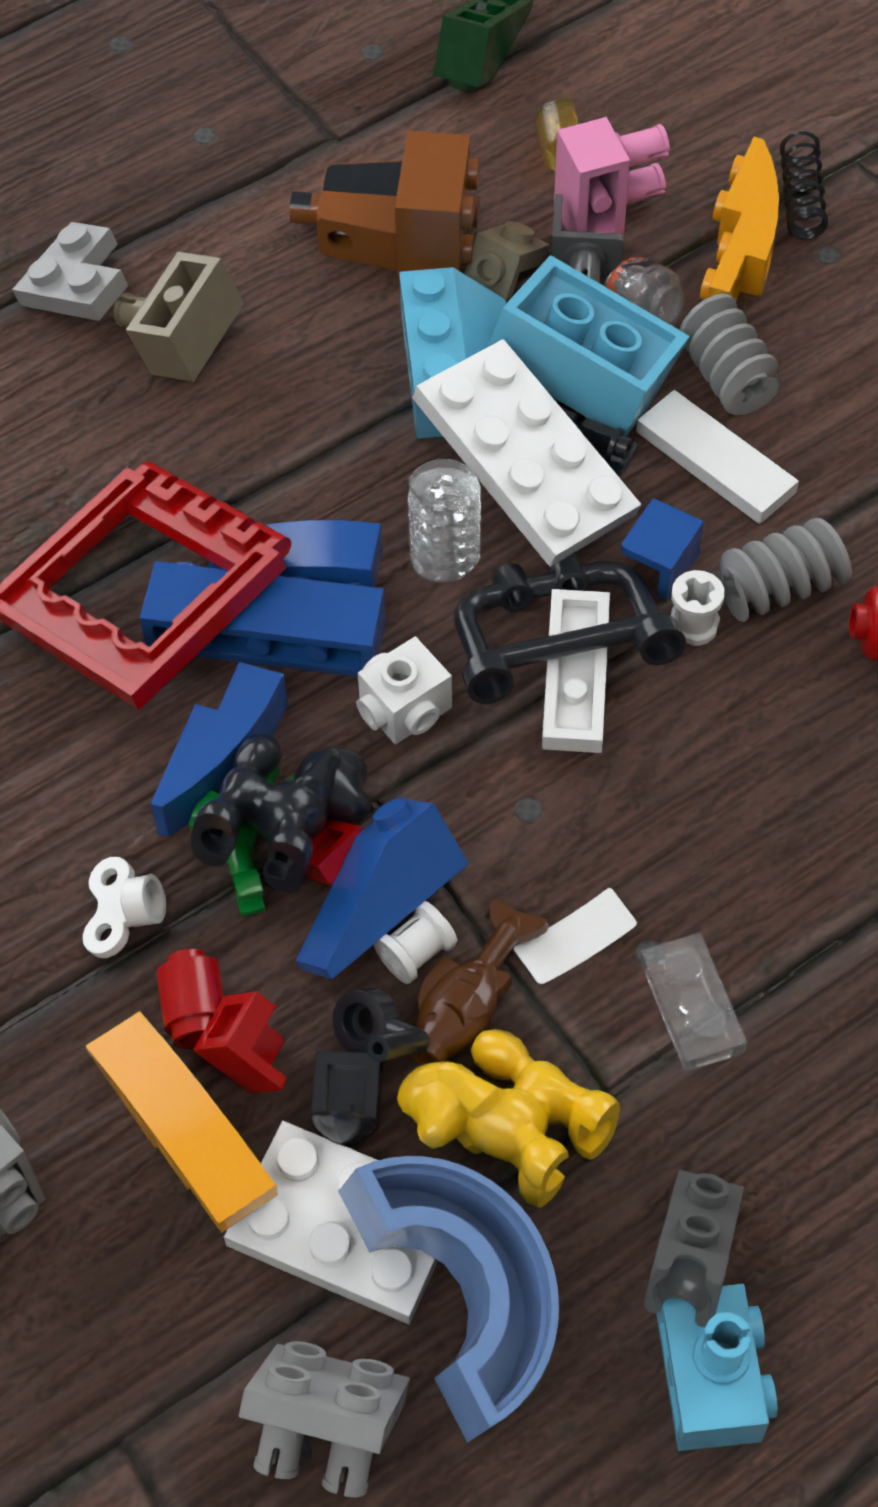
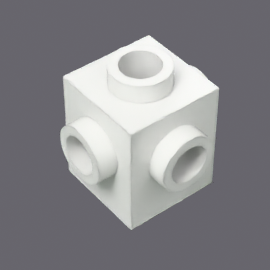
M416 636L389 653H380L374 656L364 666L363 670L358 672L360 699L356 701V705L360 715L371 729L376 731L381 728L395 745L411 734L419 735L424 733L435 724L440 715L452 708V676Z

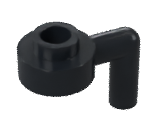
M365 988L349 991L342 995L335 1005L332 1019L334 1033L342 1047L349 1052L368 1053L373 1061L382 1062L421 1054L429 1047L430 1038L428 1033L421 1028L400 1021L394 1001L381 989ZM371 1014L373 1017L374 1026L371 1021Z

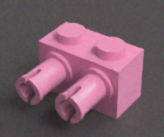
M607 117L557 130L554 203L555 194L563 195L562 223L567 231L616 233L624 236L626 205L665 195V176L658 163L629 171L631 166L669 157V139L665 128L661 124L620 136L617 132H614Z

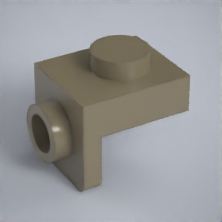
M512 221L505 222L503 225L477 233L472 247V261L470 265L466 266L464 274L502 298L509 300L512 297L519 273L542 265L545 262L550 244L534 237V231L524 224Z

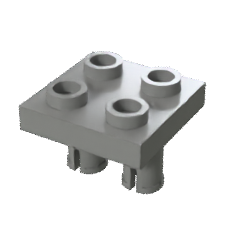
M294 1341L285 1345L276 1344L245 1387L239 1412V1418L263 1424L258 1454L254 1460L255 1470L268 1476L272 1464H275L278 1459L275 1478H295L299 1473V1459L304 1435L332 1442L326 1473L323 1474L322 1486L329 1492L337 1494L340 1482L344 1481L348 1467L349 1472L344 1496L355 1498L364 1496L368 1488L367 1479L373 1453L380 1454L405 1405L410 1378L394 1374L393 1368L381 1361L357 1359L351 1363L328 1357L324 1349L311 1343Z

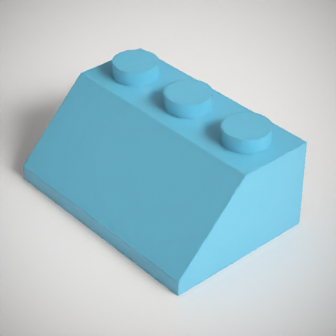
M550 255L502 308L488 347L504 339L554 400L567 405L591 420L614 429L618 427L625 429V436H627L636 425L637 420L648 409L686 346L690 336Z
M453 267L399 272L401 319L411 399L418 384L487 348L501 310L506 304V299ZM412 399L416 438L443 437Z

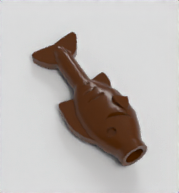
M497 899L491 901L490 918L494 932L477 958L459 965L449 957L444 956L429 972L421 985L418 996L419 1015L416 1027L428 1033L430 1044L425 1052L411 1056L417 1063L423 1065L433 1062H446L447 1059L465 1049L481 1032L492 1026L491 1016L497 1007V999L503 996L512 985L510 973L500 971L499 969L516 943L531 941L548 931V924L545 918L519 912Z

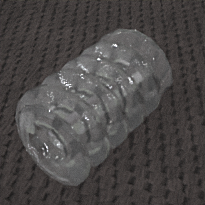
M437 459L426 462L414 470L408 480L410 486L407 500L409 508L410 562L414 571L424 579L433 582H452L470 573L480 559L481 486L477 475L467 465L456 460Z

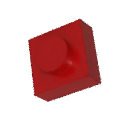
M327 819L323 830L313 839L312 861L308 864L309 872L306 879L331 885L335 881L356 836L363 830L362 827Z

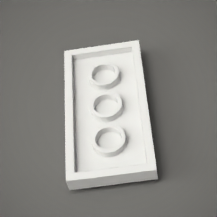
M504 339L416 386L412 399L549 567L636 516L642 504Z

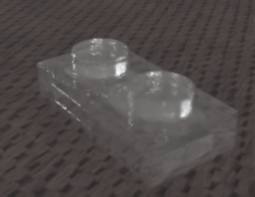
M701 932L641 950L640 963L684 1071L686 1072L744 1054L747 1040Z

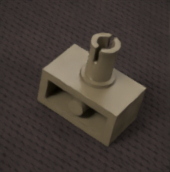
M177 251L148 297L123 293L119 296L121 301L116 300L113 312L115 322L120 327L126 328L127 334L151 375L194 382L244 305V302L221 258Z

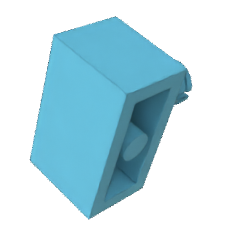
M744 1284L722 1286L716 1314L708 1321L706 1327L703 1328L695 1322L696 1310L693 1305L677 1298L666 1300L662 1305L661 1311L656 1313L678 1451L762 1442L769 1425L768 1419L777 1418V1398L772 1376L770 1374L760 1375L756 1349L764 1348L765 1335L759 1306L748 1307Z

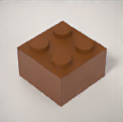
M407 130L395 203L398 283H400L399 272L450 267L462 272L463 266L471 264L472 247L475 238L474 234L467 233L468 229L478 227L480 196H471V190H478L480 158L471 157V135Z

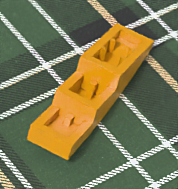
M140 1011L86 1045L88 1053L154 1148H159L186 1189L192 1190L221 1233L278 1195L276 1184L239 1133L178 1055Z

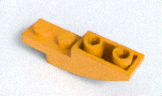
M753 137L745 156H736L729 176L728 184L731 188L729 191L721 190L717 197L712 219L713 221L720 222L717 240L719 247L716 256V262L719 265L717 269L708 268L700 290V299L705 300L713 295L726 293L733 296L736 302L740 292L759 297L762 295L773 253L779 207L777 176L772 157L762 138Z

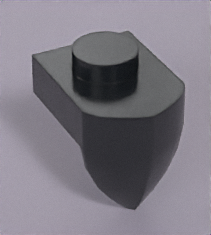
M316 1051L311 1123L318 1132L327 1139L345 1147L357 1145L375 1134L380 1127L384 1061L375 1062L369 1057L368 1053Z

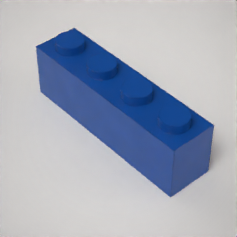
M155 561L140 615L145 645L150 647L173 625L171 621L212 582L216 584L228 571L225 569L201 567L190 562L167 563ZM301 575L290 577L278 576L195 657L358 677V672L363 670L368 661L380 652L386 623L384 588L369 587L359 582L343 584L318 581Z

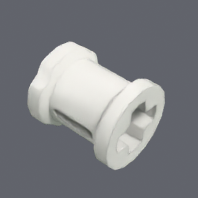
M693 570L685 572L676 579L672 586L671 599L674 606L671 610V616L677 620L686 638V643L700 646L709 643L716 636L720 622L717 611H719L724 602V587L715 575L706 571Z
M424 901L414 910V916L392 934H385L374 944V947L389 971L403 983L409 984L418 977L417 969L440 950L450 951L456 946L458 939L450 923L429 902Z

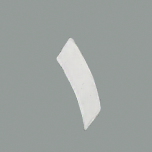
M608 888L569 916L549 927L548 931L531 941L515 945L514 951L536 982L544 984L594 956L633 929L637 922L611 888Z

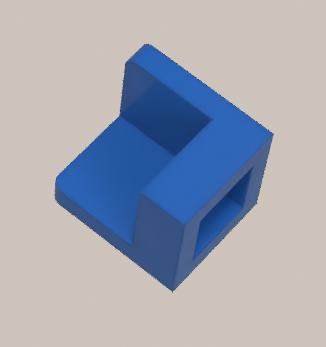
M653 498L623 540L622 554L660 571L658 597L668 601L672 596V586L676 579L683 573L688 572L699 556L704 521Z

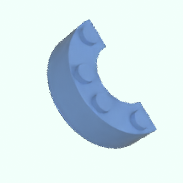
M425 1156L392 1157L371 1162L356 1168L338 1191L369 1253L393 1246L421 1250L442 1262L461 1286L468 1309L466 1339L455 1361L434 1379L468 1443L505 1419L521 1405L542 1377L550 1360L558 1329L559 1296L555 1271L549 1252L539 1231L522 1207L506 1191L480 1173L454 1162Z

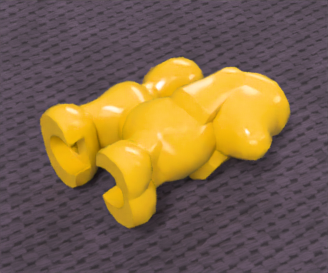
M493 1029L481 1032L475 1038L471 1054L475 1065L484 1074L495 1079L512 1080L515 1084L512 1089H501L475 1076L472 1071L462 1064L442 1061L423 1064L407 1075L400 1085L397 1102L402 1111L412 1117L418 1124L417 1133L419 1139L426 1146L435 1149L443 1147L456 1138L467 1150L474 1154L484 1152L497 1159L510 1162L519 1171V1193L527 1203L538 1208L543 1207L552 1200L561 1188L565 1176L556 1167L569 1157L568 1151L560 1142L545 1136L548 1125L560 1124L568 1128V1135L576 1152L582 1157L591 1160L600 1155L609 1144L618 1123L620 1103L615 1097L600 1090H589L571 1082L557 1066L548 1061H534L529 1056L527 1048L522 1041L510 1032Z

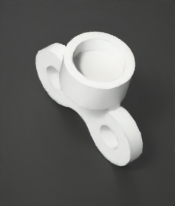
M109 857L95 866L89 878V889L97 898L98 908L84 929L83 944L94 956L109 958L121 951L127 943L130 934L128 927H140L163 921L166 913V898L162 884L155 875L149 874L135 877L131 865L120 857ZM117 874L115 882L106 886L108 878ZM107 929H112L110 936L106 940L100 941L103 932Z

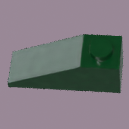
M468 0L443 15L433 76L448 79L449 86L464 91L477 90V87L480 88L493 79L531 12L533 0Z

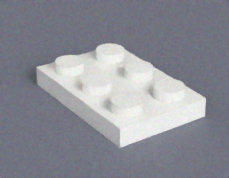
M282 1121L261 1162L263 1168L276 1184L278 1195L228 1228L224 1236L227 1247L410 1325L438 1263V1260L425 1252L411 1248L393 1246L369 1253L338 1191L356 1168L379 1160L285 1121Z

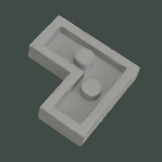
M71 222L62 229L57 239L29 267L27 273L12 289L20 306L99 321L128 287L121 269L100 266L118 245L111 229Z

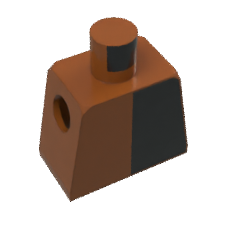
M402 160L329 165L325 168L321 193L292 191L290 222L317 225L319 251L325 256L397 270L395 203Z

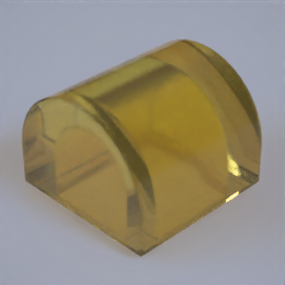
M569 97L548 102L539 109L535 116V127L544 162L553 171L556 169L557 130L579 124L573 100H570Z

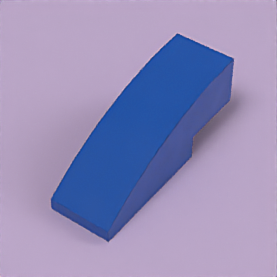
M306 520L266 525L288 537L292 543L290 552L283 559L286 569L279 576L301 575L318 581L343 584L359 582L369 587H375L383 551L381 523L346 520ZM210 561L209 568L223 569Z
M239 662L218 710L197 704L194 705L151 802L158 834L170 837L188 825L194 808L206 796L207 792L211 790L219 792V787L229 771L234 769L233 757L247 738L258 734L273 736L288 707L284 674Z

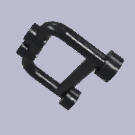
M575 553L551 567L547 564V573L528 577L524 569L518 564L503 565L494 572L492 585L470 591L460 599L454 610V624L468 659L462 670V679L469 697L480 704L496 703L504 699L512 691L514 678L510 670L511 668L632 641L635 642L642 659L646 663L659 666L676 660L686 647V638L677 620L671 615L660 614L644 579L635 569L624 563L613 561L592 562L582 565ZM599 584H613L620 587L624 591L635 614V617L492 649H489L477 620V615L480 612L502 606L509 612L522 611L532 603L533 599L552 595V589L587 591L590 586Z

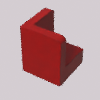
M258 991L223 996L193 1051L250 1094L282 1091L288 1080L285 1075L272 1066L284 1043L282 1035L267 1024L276 1006Z

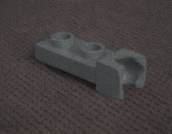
M679 1169L643 1306L646 1311L658 1313L661 1311L662 1305L666 1300L673 1298L682 1299L689 1302L695 1308L696 1324L703 1328L706 1327L708 1321L716 1314L744 1190L743 1186L728 1183L713 1174H695Z

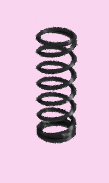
M798 131L786 136L780 143L779 151L782 157L781 167L783 169L784 204L787 209V229L793 237L799 239L818 237L825 232L829 223L828 216L824 211L827 205L823 199L825 190L821 185L824 177L820 173L822 169V163L819 160L821 155L819 149L820 141L816 135L807 131ZM797 135L809 136L815 142V144L799 143L785 151V145L788 140ZM799 147H811L814 149L807 156L793 157L789 155L794 149ZM802 160H810V161H808V162H803V163H799V162H798V161H802ZM814 162L817 164L816 170L802 169L794 173L789 170L792 165L808 166ZM802 173H811L809 175H800ZM815 175L818 177V183L805 182L796 186L790 183L793 178L808 179ZM804 186H812L810 188H801ZM817 188L820 191L819 196L808 195L798 199L792 197L795 191L809 192ZM807 199H814V200H812V201H806V202L803 201V200H807ZM818 201L821 203V208L814 206H805L802 208H798L795 211L793 210L796 204L811 205ZM816 216L822 218V222L818 226L811 228L800 227L794 223L796 218L807 219Z

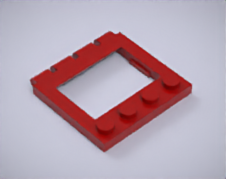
M147 461L141 464L135 471L126 467L0 583V621L132 707L140 710L286 569L283 559L290 552L292 543L283 534L261 522H255L254 518L223 501H217L214 496L185 480H179L176 475ZM128 515L133 516L228 571L216 584L212 582L171 621L173 625L150 647L142 642L136 643L123 635L118 627L107 620L94 617L73 599L66 595L61 596L49 589Z

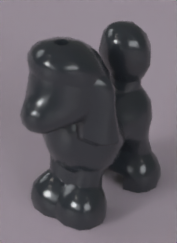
M268 734L252 735L243 742L233 757L234 769L229 771L219 787L218 797L202 805L196 815L191 834V850L196 858L204 864L214 867L223 866L228 862L235 848L241 828H255L269 843L268 858L263 868L265 881L275 890L288 893L295 892L308 877V864L312 861L313 839L323 830L327 818L360 821L371 810L369 800L363 789L367 781V765L357 752L349 748L327 747L304 758L294 774L293 781L273 785L266 779L274 772L282 758L279 742Z

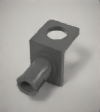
M555 194L552 256L600 284V276H611L617 266L622 263L624 236L616 233L561 231L563 195ZM616 270L618 276L621 275V272Z

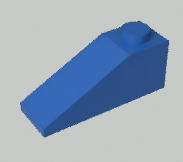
M398 798L384 804L374 813V822L356 836L295 960L302 971L333 979L469 864L434 803Z

